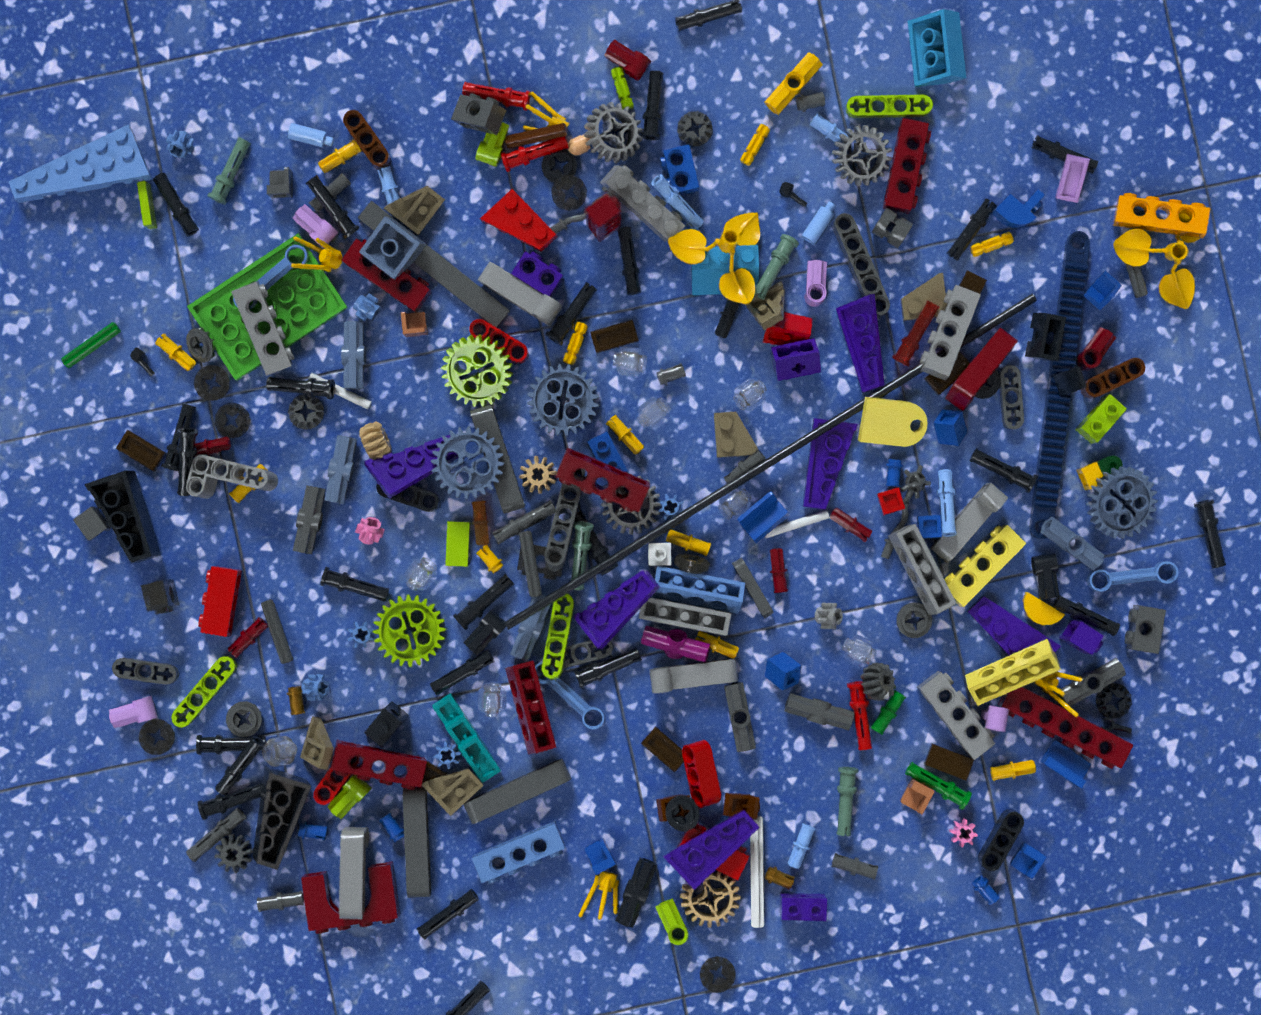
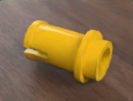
M488 545L483 546V549L476 553L487 565L488 571H491L493 574L504 566L501 563L503 560L498 559Z

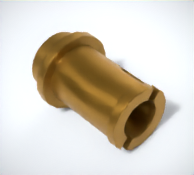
M302 687L288 688L286 694L289 695L291 715L305 713Z
M775 866L773 868L769 867L765 874V879L768 880V883L771 884L773 882L788 890L791 889L795 879L794 876L777 870Z

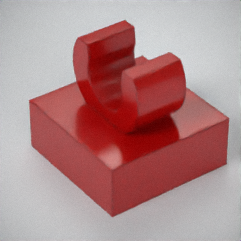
M899 487L877 493L883 516L905 509Z

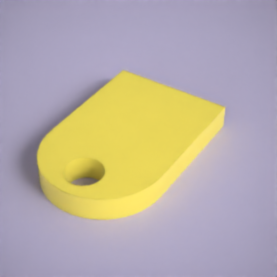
M865 397L858 441L902 447L912 446L925 435L928 425L927 416L922 408L912 402ZM918 419L920 427L912 431L910 425L912 421Z

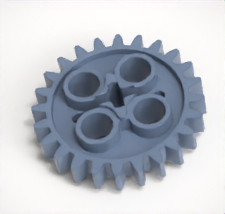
M561 364L558 365V370L556 371L550 366V373L548 374L542 370L543 378L541 379L536 376L535 379L538 384H530L534 392L527 394L533 398L532 401L527 402V405L534 406L529 411L530 414H537L534 422L541 420L540 428L542 429L547 425V432L549 434L553 429H556L557 436H559L561 430H564L566 436H568L571 429L574 434H577L576 427L578 426L585 430L583 423H592L589 415H597L592 408L599 407V404L593 402V400L599 398V395L592 393L597 390V386L590 387L593 379L585 380L586 371L579 375V367L571 371L570 364L567 365L566 370L562 369ZM564 381H568L566 398L569 402H565L563 418L559 420L561 404L557 399L562 398ZM551 382H558L560 384V390L557 393L548 391V385ZM574 385L582 388V394L578 397L570 394V389ZM549 403L555 404L557 407L556 413L553 415H547L544 412L545 406ZM570 407H575L579 411L578 416L574 419L566 416V411Z
M470 426L467 427L464 433L458 427V434L456 435L450 430L451 437L449 439L442 436L445 443H436L440 450L432 452L437 456V459L431 460L432 464L437 465L436 468L432 469V472L439 473L435 480H443L440 486L441 489L448 486L447 493L451 494L453 491H456V498H459L461 493H464L466 500H468L471 493L477 499V492L479 491L485 496L484 489L486 487L493 490L490 483H499L495 476L503 474L502 471L498 470V467L504 466L503 462L498 461L499 458L503 457V453H496L500 445H492L495 438L487 440L488 432L483 433L481 436L479 435V428L474 433H471ZM470 442H475L479 446L478 451L474 454L466 451V446ZM449 453L458 454L459 460L456 464L447 463L446 457ZM481 453L486 454L483 458L472 462L470 469L464 466L456 472L450 473L451 469L464 463V458L467 457L471 460ZM478 463H488V472L484 474L479 473L476 469ZM466 472L469 475V481L466 484L457 482L459 473Z
M1120 466L1119 470L1111 468V475L1103 472V480L1096 478L1099 485H1091L1094 494L1090 493L1087 495L1092 498L1091 502L1086 503L1087 506L1092 507L1087 512L1088 515L1093 516L1090 522L1096 524L1095 529L1101 531L1102 534L1109 535L1115 539L1116 537L1124 539L1125 534L1133 537V531L1141 533L1140 526L1147 527L1145 520H1152L1153 518L1149 513L1156 511L1152 507V504L1158 502V500L1152 498L1157 493V491L1151 489L1154 483L1149 482V477L1144 475L1142 471L1131 467L1126 469ZM1122 484H1124L1123 490L1120 491ZM1110 490L1114 493L1115 496L1121 498V501L1113 497L1110 494ZM1138 498V503L1134 505L1135 500ZM1109 500V505L1105 508V504ZM1123 504L1130 508L1134 512V515H1132V513L1128 509L1124 508ZM1121 515H1123L1122 521L1119 522Z

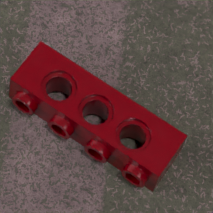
M906 118L901 120L882 209L889 208L892 211L909 214L912 208L915 209L918 196L914 194L916 187H920L922 174L919 173L920 165L924 166L927 152H923L924 146L929 143L931 131L928 130L929 123ZM907 141H915L917 149H909ZM902 163H911L913 171H905ZM898 184H906L909 189L908 193H901L898 190Z
M607 193L585 209L586 225L599 243L621 227V205L614 196L610 198Z
M356 238L341 261L403 305L418 313L432 293L428 288L430 284L420 277L416 280L410 276L411 271L409 269H406L396 279H383L384 271L375 264L371 267L364 265L366 257L359 253L367 240L364 239L361 242ZM404 282H411L412 288L408 292H402L401 285Z
M568 447L555 476L565 485L570 486L573 484L580 487L579 489L586 494L594 493L599 495L605 502H616L629 512H639L650 487V482ZM577 469H584L587 475L579 477L575 471ZM600 477L605 478L608 484L601 486L596 482V479ZM624 486L629 492L622 495L618 493L617 488Z
M534 661L506 667L505 670L527 753L536 754L557 748Z
M337 740L331 769L335 770V774L340 776H348L350 773L357 775V778L370 781L371 778L380 779L379 783L392 785L395 782L400 783L403 788L414 790L415 787L421 788L427 761L425 757ZM355 756L362 758V763L357 767L350 765V760ZM382 761L384 762V767L380 771H375L372 769L373 763ZM404 765L406 767L403 775H396L394 773L397 766Z

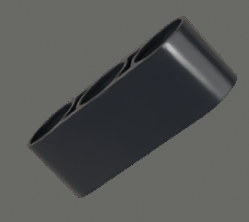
M377 483L376 489L378 494L382 497L388 498V496L383 492L380 485ZM415 486L407 488L414 491V498L411 501L404 499L403 493L405 490L390 498L396 502L427 512L438 510L441 504L440 497L437 494ZM427 496L435 498L434 507L427 508L425 506L424 500Z
M1007 809L1001 813L978 854V861L986 870L996 871L1002 865L1024 826V819L1021 814L1012 809ZM1011 815H1016V823L1008 826V818ZM999 835H1005L1006 837L1005 843L1002 845L996 844V839ZM993 854L995 856L994 862L989 865L985 864L986 856Z

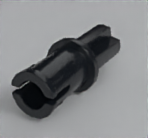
M727 300L723 312H720L721 318L715 330L716 336L727 338L733 320L737 319L735 315L740 303Z

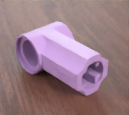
M307 205L300 207L293 216L295 222L305 229L314 241L316 238H319L329 244L339 233L325 219L322 220Z
M822 260L807 262L806 293L804 297L806 303L812 307L821 305L827 294V262ZM813 290L820 292L821 298L817 300L811 298L810 292Z
M152 696L132 701L128 705L110 709L109 718L113 727H122L134 722L140 723L157 718Z
M989 705L987 709L982 710L981 718L985 721V728L1005 732L1009 709Z

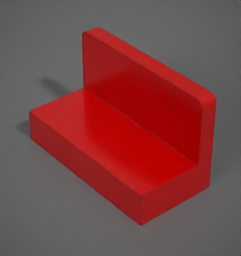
M784 312L783 320L765 330L763 342L779 346L808 340L811 335L813 319Z

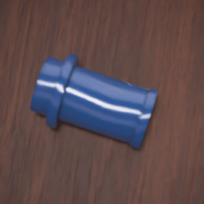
M889 459L888 464L886 463V466H888L886 486L900 487L901 467H904V465H902V460Z
M391 812L379 820L390 835L389 839H392L394 843L404 836V828H400Z
M305 821V823H300L298 836L304 840L306 837L325 841L327 826L312 825Z
M981 875L972 882L973 889L981 894L988 905H992L1000 898V895L988 883V878H984Z

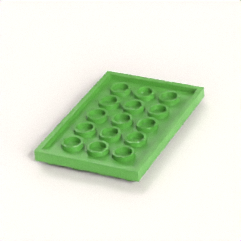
M299 233L295 235L296 237L303 239ZM295 236L187 306L199 326L203 327L205 332H209L210 338L214 339L212 343L216 347V352L236 381L262 364L239 309L234 304L231 291L256 282L285 258L286 250L292 245L303 246L308 251L309 259L306 264L320 265L308 247L293 240ZM295 248L289 252L290 262L294 264H301L305 255L302 249ZM293 268L267 290L269 296L266 297V301L269 306L273 305L277 318L274 320L277 327L281 326L285 333L286 339H283L286 348L348 309L324 270ZM257 301L256 306L251 311L255 313L260 312L262 309L261 303ZM262 321L258 325L260 332H270L271 327L268 322ZM270 342L267 345V350L271 354H277L279 346L274 342Z

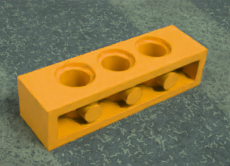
M1124 193L1119 195L1117 199L1113 226L1201 239L1206 235L1210 208L1205 207V204L1191 203V205H1187L1175 199L1165 202L1159 201L1160 198L1154 196H1147L1146 199L1137 198V195L1133 193ZM1141 207L1144 209L1145 215L1137 216L1133 209ZM1156 211H1165L1167 218L1159 219L1156 216ZM1179 214H1187L1190 221L1187 223L1181 222Z

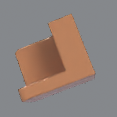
M401 312L402 330L405 337L428 335L425 312L409 314Z
M911 778L900 802L922 815L935 791Z

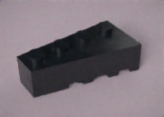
M122 471L84 484L94 497L95 504L106 517L107 524L115 532L116 539L131 563L143 562L161 556L135 471Z
M265 766L252 855L257 864L278 870L311 788L307 779Z

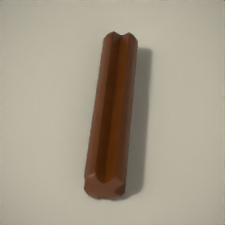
M565 123L511 134L506 136L505 144L510 149L567 136L568 129Z

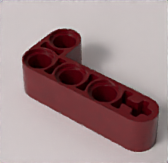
M999 328L955 381L945 399L963 412L985 382L1013 350L1018 340L1002 328Z

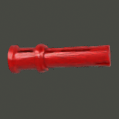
M464 82L462 95L470 96V94H475L484 100L490 97L503 103L505 107L511 105L521 107L527 111L526 105L530 104L531 91L520 92L513 90L511 87L498 89Z
M565 136L544 141L528 148L520 146L518 150L510 153H501V157L506 171L510 172L511 168L520 165L527 166L531 160L566 148L568 149L569 145Z
M863 681L847 683L851 697L849 706L854 711L858 750L872 749L867 714L869 700L866 699V694L863 693L864 687L861 685Z

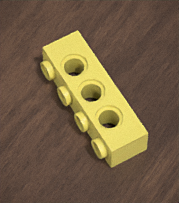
M1008 525L996 526L990 532L992 537L986 543L984 541L979 543L974 549L976 553L971 558L966 557L958 565L960 569L955 574L950 573L944 579L953 598L960 607H965L1026 545ZM996 542L1002 545V552L999 555L993 552V545ZM980 558H984L987 562V567L983 571L977 567V561ZM964 574H968L971 577V583L966 587L961 582Z
M1048 639L966 674L965 677L968 690L977 706L1061 669L1057 656Z

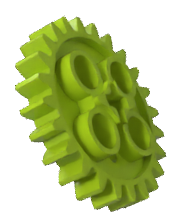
M480 334L475 340L473 335H469L467 341L462 337L459 339V343L454 342L452 344L453 349L449 348L446 350L449 356H445L442 360L447 364L443 365L441 369L447 371V373L441 377L448 379L444 386L452 387L450 395L456 392L458 394L457 401L463 397L465 398V405L472 401L473 407H476L480 401L481 406L484 407L487 401L492 405L495 402V398L500 400L502 398L501 393L505 394L508 391L506 386H509L512 381L507 378L513 375V372L508 371V369L513 364L506 363L510 355L503 356L504 347L496 348L498 341L490 344L489 336L482 341ZM478 352L484 353L486 361L478 358ZM459 361L465 362L466 370L460 368ZM488 363H494V366L487 367L480 373L476 372L465 379L460 378V376L466 375L474 369L477 370ZM488 372H492L495 375L496 381L488 378ZM469 381H473L476 384V390L470 388Z
M407 594L405 601L400 596H397V603L391 599L389 600V608L382 605L385 612L384 614H376L381 619L380 621H373V624L379 627L373 630L372 633L379 635L373 641L381 642L377 650H386L383 655L384 658L391 655V663L399 659V666H402L407 661L408 666L411 667L413 661L417 665H421V658L428 662L429 653L436 656L433 649L434 647L441 648V645L437 642L445 638L439 635V633L445 631L446 628L439 627V624L444 622V619H437V616L441 613L440 611H432L435 604L426 606V598L419 602V596L416 595L412 601L410 595ZM415 610H419L422 614V620L418 623H414L411 620V613ZM403 611L406 612L409 626L414 627L415 630L411 632L416 645L415 650L411 647L409 635L403 633V630H406V624L402 616ZM393 617H398L401 625L398 629L393 630L389 626V621ZM420 632L428 634L429 639L425 644H420L417 641V636ZM400 638H404L407 641V647L403 651L397 650L395 645L396 641Z

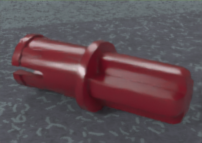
M223 437L214 440L205 439L204 442L195 443L197 453L193 457L198 455L212 456V453L230 450L231 441L229 437Z
M835 508L830 514V519L845 528V532H851L863 540V542H866L868 540L867 537L869 538L873 530L858 522L856 517L852 518L839 508Z
M771 549L772 571L770 573L773 575L774 593L788 592L786 572L788 570L785 569L783 549Z

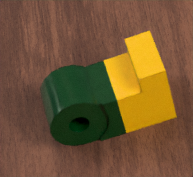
M1108 456L1076 470L1084 489L1090 490L1092 489L1091 485L1098 486L1096 478L1104 477L1103 472L1111 475V468L1119 470V467H1123V464L1119 457Z

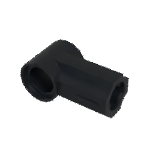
M1055 553L1032 556L1031 566L1033 574L1036 576L1039 599L1059 597L1056 575L1058 573V561Z
M490 610L479 622V626L463 643L478 655L493 638L495 639L506 628L505 621L493 610Z

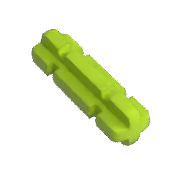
M622 67L613 68L611 74L613 80H615L614 84L619 100H621L622 109L627 106L630 110L634 107L632 98H630L631 94L626 78H623Z

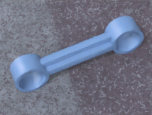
M290 246L285 252V258L257 280L259 284H264L266 290H268L292 270L291 264L293 263L289 260V252L295 248L303 250L305 258L301 264H306L309 254L303 246ZM257 300L253 301V304L250 306V309H253L256 306Z
M1161 561L1151 568L1110 573L1106 570L1096 569L1088 574L1087 585L1093 591L1103 592L1113 585L1154 580L1159 583L1169 584L1177 579L1178 568L1172 562ZM1163 564H1168L1172 568V576L1168 580L1161 579L1158 573L1159 568ZM1099 572L1103 573L1107 579L1106 585L1101 589L1095 588L1092 583L1093 576Z
M543 661L539 662L535 666L536 670L540 665H542ZM551 664V667H550V668L552 669V675H553V672L556 671V670H555V668L553 667V665ZM560 677L555 680H541L538 678L539 683L548 684L582 716L583 724L587 728L595 730L603 725L605 719L604 712L599 707L590 706ZM591 710L601 713L602 719L597 726H590L586 721V714Z

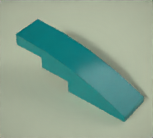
M451 693L432 705V708L444 723L446 730L457 744L458 749L482 783L501 771L483 740Z

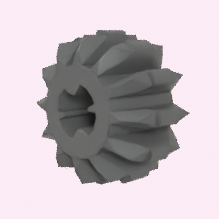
M872 663L863 668L864 674L860 675L863 680L861 685L864 687L863 693L867 694L868 699L883 701L894 695L893 690L896 688L894 680L896 679L893 677V670H890L888 664Z
M231 834L229 835V840L224 837L221 839L222 845L218 844L215 847L221 853H217L214 856L216 859L221 858L222 860L218 863L219 867L224 864L226 865L225 872H229L232 868L234 873H237L240 868L243 870L247 868L246 862L253 860L251 856L247 855L253 853V848L247 849L246 846L250 844V841L247 840L243 843V835H239L236 839L235 835ZM237 850L238 854L232 857L230 853H232V851Z

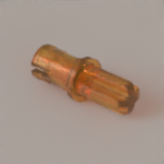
M486 501L472 502L474 517L472 525L475 528L476 544L479 546L489 544L487 523L490 522L487 521Z

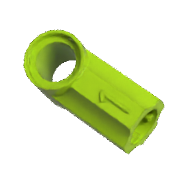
M502 122L497 135L486 133L484 140L479 144L475 160L495 167L498 166L501 153L503 152L502 146L509 130L508 124Z
M355 774L342 787L343 790L327 806L330 812L340 819L372 789L368 783L358 779Z
M673 898L656 905L655 908L670 942L674 945L684 944L688 939V928L684 924ZM675 928H681L685 934L682 938L676 939L673 937L672 931Z

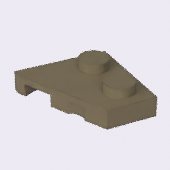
M424 186L385 205L383 209L419 235L445 199L429 186Z
M943 273L937 274L900 299L903 321L935 318L940 310L944 311L947 303L943 302L946 295Z
M781 281L770 287L765 299L758 298L759 294H757L750 304H745L748 311L763 330L774 326L784 319L785 288Z
M737 412L714 413L717 458L749 456L756 452L758 447Z
M312 716L300 758L319 769L327 770L333 758L334 748L322 719Z
M469 768L430 779L421 784L450 816L484 786Z

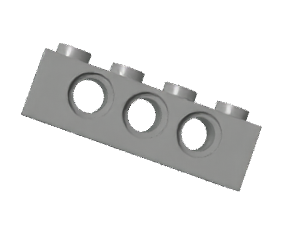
M259 281L231 291L266 376L292 366L291 360L295 358L291 348H286L283 342L286 336L282 327H277L274 319L277 318V314L273 305L269 306L266 301V297L269 295L265 285H260ZM252 300H257L261 303L262 309L260 312L255 313L251 311L249 305ZM266 321L270 324L271 329L269 333L259 331L258 325L260 322ZM274 342L278 344L279 352L277 354L269 353L267 350L268 343Z
M955 285L952 291L948 289L943 301L947 303L944 311H939L935 321L939 325L936 331L932 330L927 342L931 344L928 352H923L919 362L923 364L922 372L945 381L950 376L981 294ZM958 307L962 315L955 316L951 308ZM943 328H951L954 336H946ZM943 348L946 352V356L939 357L936 354L935 349Z
M916 524L907 525L888 535L928 615L939 614L957 604Z
M650 597L640 608L638 618L727 636L731 613Z
M937 671L918 685L917 688L969 757L975 760L995 745V742L992 740L995 736L990 729L983 728L979 723L981 717L973 708L970 710L965 704L967 699L962 692L954 690L951 686L954 682L946 672L942 674V672ZM943 690L949 692V699L945 702H941L939 699V694ZM956 708H961L963 715L960 719L955 720L952 715L953 711ZM975 726L976 734L971 738L967 737V728Z

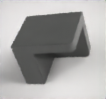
M284 167L282 171H270V185H267V195L270 198L293 197L292 170L289 167Z
M90 507L73 519L89 541L103 531L112 529L97 507Z

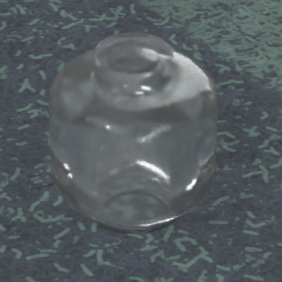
M624 346L621 347L618 353L614 354L613 365L616 366V370L620 375L637 377L646 369L647 356L644 355L640 348Z
M746 379L735 388L733 400L741 410L753 411L765 402L766 386L760 380Z
M652 396L638 407L639 416L637 419L644 428L648 426L655 430L669 420L671 409L662 397Z
M736 488L719 499L718 509L726 519L737 520L751 508V496L745 489Z
M425 557L414 559L404 573L407 586L414 591L427 590L437 578V566Z
M858 634L854 635L851 639L847 638L842 646V650L845 651L844 659L860 668L865 665L869 666L877 652L874 649V642Z
M494 682L484 684L478 690L479 711L485 713L487 717H497L499 713L505 711L507 707V692L505 688L501 687V684Z
M288 736L270 738L262 749L264 760L272 767L291 764L297 754V746Z

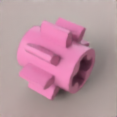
M368 517L361 519L355 533L360 534L358 539L362 543L370 545L374 542L379 543L385 529L380 528L381 522L378 519Z
M963 818L962 823L953 821L955 826L953 829H949V832L954 834L951 841L954 843L959 840L961 847H964V843L973 845V837L978 836L972 830L976 825L974 823L967 825L965 818ZM962 828L966 830L967 835L965 837L961 836L960 830Z

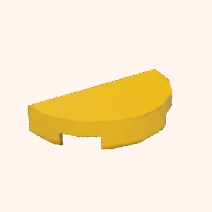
M1025 592L1023 597L1026 616L1033 622L1040 625H1052L1064 617V613L1032 594Z

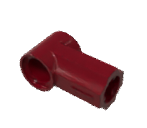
M615 39L610 43L604 54L605 58L622 67L628 76L637 81L641 79L651 63L647 56L639 51H632Z
M1102 327L1096 331L1087 346L1076 358V364L1082 371L1092 370L1101 363L1103 356L1116 339L1113 333ZM1085 355L1092 357V365L1086 363Z

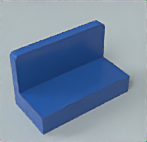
M770 491L743 513L737 521L757 544L788 518L790 514L777 500L773 492Z
M1053 740L1040 760L1041 763L1081 789L1086 783L1083 777L1091 767L1090 762L1057 740Z

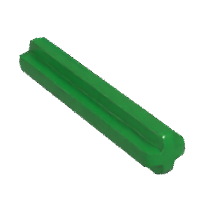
M111 322L61 358L62 363L67 368H71L121 332L120 328L116 323Z

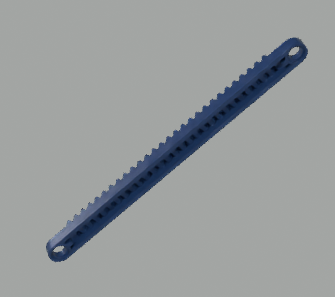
M1082 231L1070 234L1065 242L1056 315L1066 317L1058 361H1050L1036 469L1038 477L1034 484L1029 524L1031 535L1037 539H1046L1047 537L1036 532V524L1040 521L1045 522L1050 517L1055 518L1058 506L1057 499L1059 497V482L1061 480L1060 475L1066 443L1065 437L1067 435L1066 429L1068 427L1067 420L1069 418L1071 393L1060 396L1054 376L1070 370L1076 365L1077 341L1079 339L1078 333L1080 331L1090 239ZM1074 237H1080L1083 240V247L1081 249L1073 247L1072 240Z

